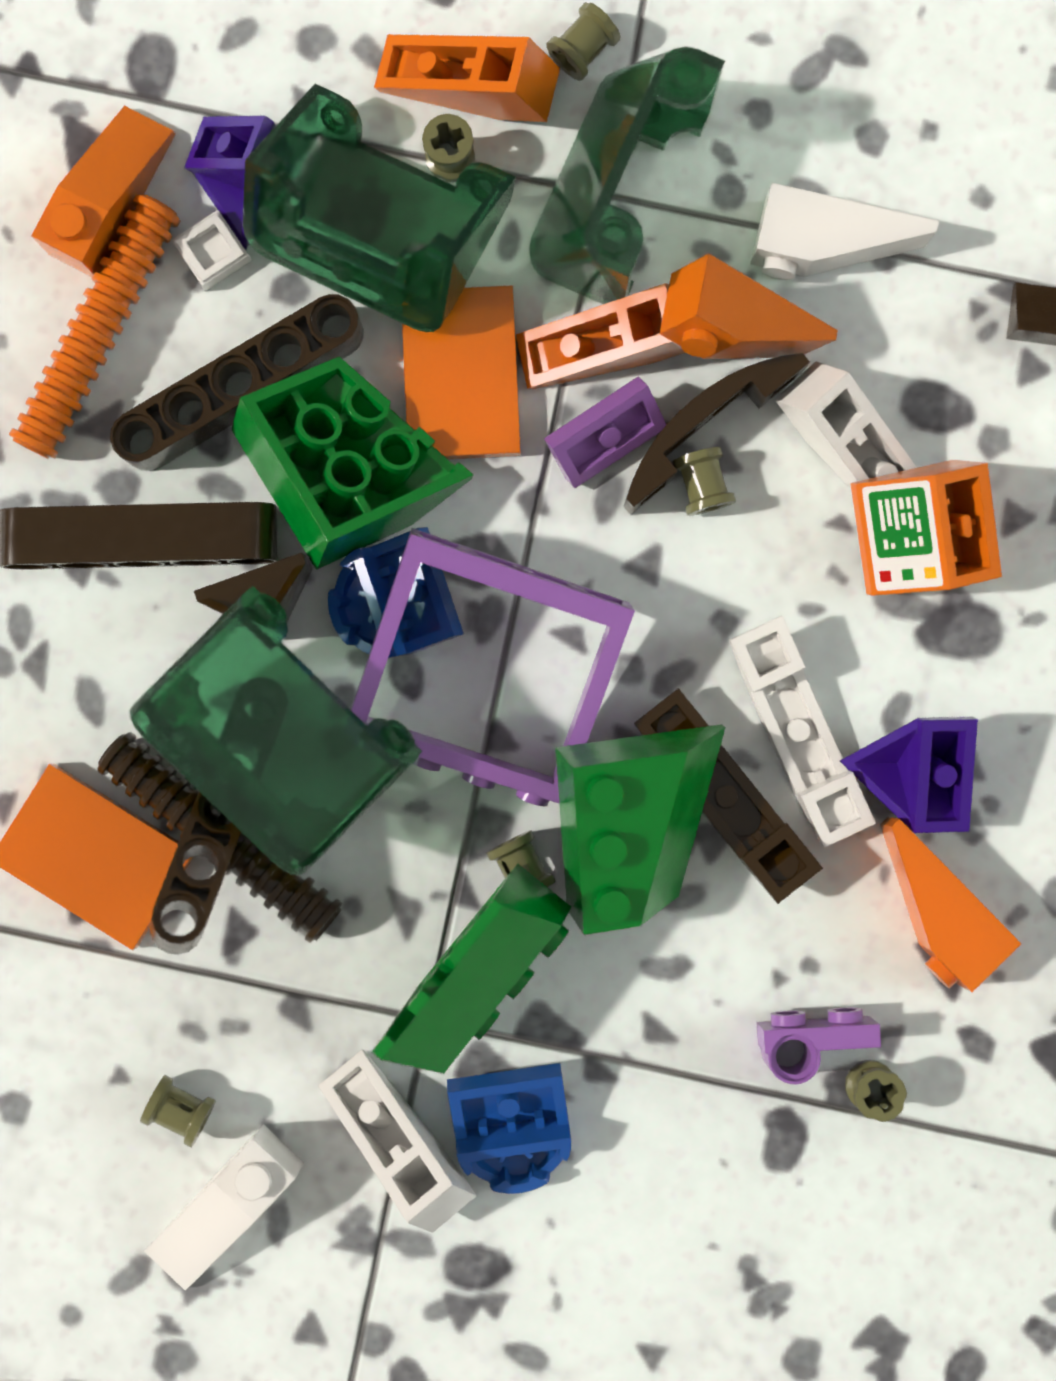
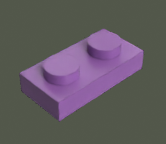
M638 376L545 437L544 440L565 479L575 489L660 433L667 424L649 386Z

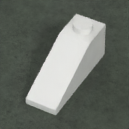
M772 183L764 200L750 264L762 267V272L765 275L777 279H794L795 275L805 277L925 248L937 232L939 220Z
M815 361L775 399L804 440L850 489V483L917 468L848 371Z
M360 1050L318 1085L408 1224L433 1233L477 1196L447 1151L367 1052Z
M263 1124L144 1252L186 1290L296 1179L304 1162Z

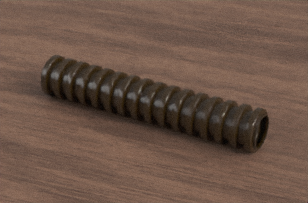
M132 732L122 734L101 756L98 762V772L101 775L111 774L113 776L111 782L116 787L123 784L126 787L125 794L131 798L137 795L140 798L139 805L143 809L150 806L154 809V818L160 820L164 817L168 821L166 827L169 830L179 829L183 833L200 787L195 790L189 787L191 784L189 778L186 776L181 779L176 776L177 769L173 765L167 768L162 765L164 758L159 754L152 757L149 754L150 747L147 744H136V735ZM218 803L211 804L205 808V816L212 823L226 825L232 822L230 820L232 813L228 810L220 812L217 809ZM245 824L226 876L233 873L237 876L235 883L238 886L248 885L251 888L249 894L253 898L260 895L265 899L264 907L270 909L274 906L279 910L277 917L283 921L287 917L293 922L291 928L295 932L301 928L307 933L305 936L306 941L309 943L313 940L317 941L341 912L342 902L338 899H335L333 902L326 897L328 891L325 888H321L319 891L314 888V879L309 876L304 880L299 875L301 869L298 866L288 867L285 864L287 858L283 854L278 857L272 854L273 846L269 843L262 846L258 842L260 836L257 833L253 832L249 835L244 831Z

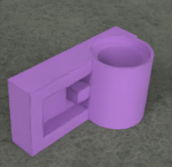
M833 1008L828 1010V1018L806 1019L804 1011H776L771 1013V1021L756 1022L757 1040L764 1062L779 1080L788 1084L807 1082L816 1074L821 1061L820 1051L881 1048L880 1024L870 1016H863L861 1008ZM788 1040L801 1041L804 1046V1054L797 1064L788 1067L777 1064L776 1054L778 1048Z

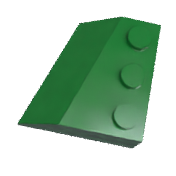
M340 356L240 397L231 429L316 570L347 556L358 548H365L413 525L468 483L474 476L460 462L454 465L434 448L435 440L420 427L414 430L390 409L391 401Z
M720 724L555 747L566 902L572 906L569 913L583 935L642 926L679 897L725 726Z
M517 863L420 982L372 1053L383 1061L444 1074L473 1037L480 1040L500 1015L496 1008L505 996L508 995L514 999L526 986L534 974V971L529 966L540 952L549 958L569 933V930L562 924L572 906Z

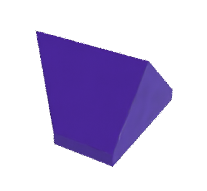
M265 115L203 117L184 168L193 173L244 249L247 250L285 147L274 121Z
M917 718L840 760L912 832L970 831L977 718Z

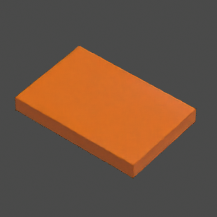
M513 285L402 290L401 309L406 423L414 430L420 427L435 440L433 447L447 459L521 456Z
M49 764L0 841V868L126 947L134 950L139 946L150 928L153 907L179 841L56 764ZM190 857L184 862V871L189 866L193 857Z

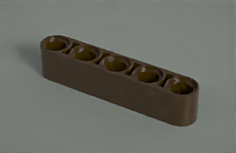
M328 294L319 297L122 414L114 422L110 430V442L113 450L127 463L142 471H153L161 468L233 425L240 397L340 356L342 359L348 357L359 348L363 340L364 329L355 306L348 298L339 294ZM335 315H343L349 318L350 326L343 335L328 337L322 334V327L328 318ZM296 344L301 347V355L293 365L284 367L274 364V355L281 346ZM239 372L251 374L252 384L244 394L238 396L227 394L226 384L231 376ZM192 400L202 402L203 412L201 417L193 424L181 425L178 420V413L181 407L186 402ZM151 429L154 434L151 447L144 453L132 454L130 441L133 435L140 430Z
M219 502L13 507L0 509V567L5 569L39 570L270 564L277 561L276 504Z
M258 677L250 679L238 691L153 907L150 925L151 937L156 946L166 953L178 955L189 952L197 946L205 931L287 712L289 702L287 693L280 683L271 678ZM262 701L271 706L275 715L269 719H256L247 712L245 706L250 702ZM232 752H245L252 757L255 767L245 772L236 771L229 767L225 757ZM211 804H226L234 811L236 819L226 825H217L208 820L204 810ZM203 856L213 863L216 872L208 879H193L184 871L183 864L190 857ZM182 910L190 914L194 920L195 927L186 935L175 936L166 932L162 926L161 919L169 911Z

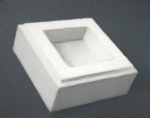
M216 210L171 240L205 291L252 261L219 210Z

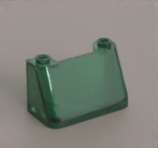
M686 46L675 48L617 69L603 79L531 237L529 246L531 265L540 276L601 304L630 295L634 285L631 277L641 253L644 239L642 227L633 215L611 205L610 202L638 140L664 151L669 140L679 133L690 131L691 134L698 137L701 136L712 111L725 60L700 49Z
M315 83L245 159L244 235L256 252L265 258L415 330L434 332L442 326L453 310L512 199L516 177L492 165L477 162L471 163L463 169L456 181V186L362 143V121L355 106L343 96Z
M252 586L141 695L129 710L130 719L141 736L282 870L292 875H302L416 761L422 750L415 745L413 735L402 723L393 719L387 721L376 718L366 725L281 642L288 633L285 610L273 597L260 593Z

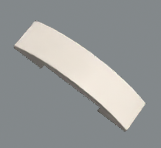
M779 616L729 639L742 677L767 736L821 845L825 848L875 825L876 822L854 773L849 771L840 762L843 759L803 671L806 666L783 616Z

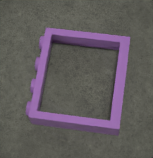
M412 528L346 721L344 734L353 736V743L368 751L385 753L386 749L390 748L408 754L407 760L423 769L440 771L442 765L463 772L462 778L478 787L493 789L497 783L517 790L516 796L528 803L543 807L547 806L549 801L559 804L557 764L551 777L368 716L420 563L606 625L563 746L588 742L635 610L629 602Z

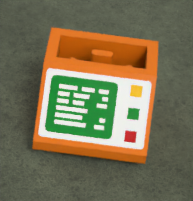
M949 460L850 483L867 595L952 590L1002 577L988 463Z

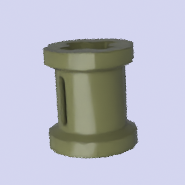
M586 2L579 8V18L560 38L554 36L546 43V48L557 65L566 74L578 81L583 80L588 75L587 66L606 46H615L621 38L618 28L610 17L595 4Z
M443 114L436 116L426 125L422 137L427 167L433 176L442 178L446 182L460 181L468 176L471 166L475 162L472 129L458 115ZM450 142L454 149H458V152L448 156L447 151L441 148L440 145Z
M719 446L694 451L672 461L673 466L678 471H681L689 498V504L685 507L687 516L708 513L736 502L734 493L727 491L719 463V459L723 457V452Z
M532 830L524 832L486 852L489 861L497 862L504 878L508 876L518 863L547 887L556 882L552 873H546L532 845V841L535 839Z
M877 1060L859 1062L849 1070L845 1078V1090L848 1098L865 1117L886 1122L896 1118L903 1111L904 1101L907 1097L905 1085L885 1064ZM875 1079L882 1084L880 1087L882 1097L877 1101H873L869 1097L871 1090L868 1084Z
M164 1075L152 1093L140 1122L147 1126L154 1122L184 1137V1144L192 1148L201 1134L216 1100L210 1097L201 1100L173 1086V1078Z

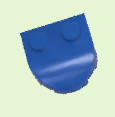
M428 527L416 528L430 534ZM411 531L372 547L358 548L340 562L339 566L343 568L339 573L335 588L328 592V610L333 627L345 644L354 645L367 654L370 653ZM420 563L388 658L413 654L464 635L443 570Z
M560 1063L447 1079V1094L456 1138V1155L462 1170L467 1176L473 1173L479 1178L488 1181L491 1190L506 1194L524 1193L547 1184L550 1180V1173L562 1160L568 1161L571 1151V1134Z

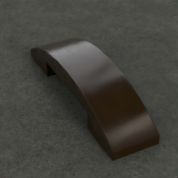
M803 353L755 363L726 376L692 399L662 429L640 462L623 506L630 515L674 479L678 470L667 458L671 452L744 392L760 409L803 373L810 363Z
M679 688L634 723L642 735L709 726ZM721 745L702 813L760 885L779 904L821 871L823 867L791 827L782 821Z

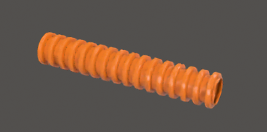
M137 194L133 198L132 202L136 206L134 211L128 210L124 215V218L128 221L126 226L120 225L116 231V234L119 236L118 241L110 242L108 246L111 252L109 258L102 257L99 263L103 267L101 273L95 272L91 278L95 285L92 289H85L83 295L87 298L84 304H77L75 311L79 314L77 319H70L68 321L67 327L71 329L68 336H60L58 340L62 344L60 351H52L50 355L54 360L52 366H44L42 373L46 377L43 383L39 381L35 383L34 389L38 391L35 398L28 397L25 402L29 406L27 413L19 414L17 420L21 424L18 430L12 428L9 433L13 437L12 440L47 459L49 457L56 458L58 452L54 448L57 442L64 443L66 436L62 433L65 427L71 428L75 422L70 418L74 411H81L83 405L79 403L82 395L85 397L89 396L91 392L87 387L89 381H97L99 374L95 371L97 366H104L106 364L107 358L103 356L106 349L111 351L115 347V343L112 341L114 334L121 335L124 330L120 325L122 319L128 320L132 314L128 309L130 304L138 303L140 299L136 294L138 289H145L148 284L144 277L147 273H154L156 266L153 260L155 257L161 258L164 254V250L161 248L162 243H169L173 236L169 232L170 228L178 227L181 222L174 210L148 195Z

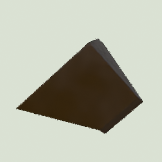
M299 553L195 590L194 594L197 602L279 640L313 568L309 558L303 553Z

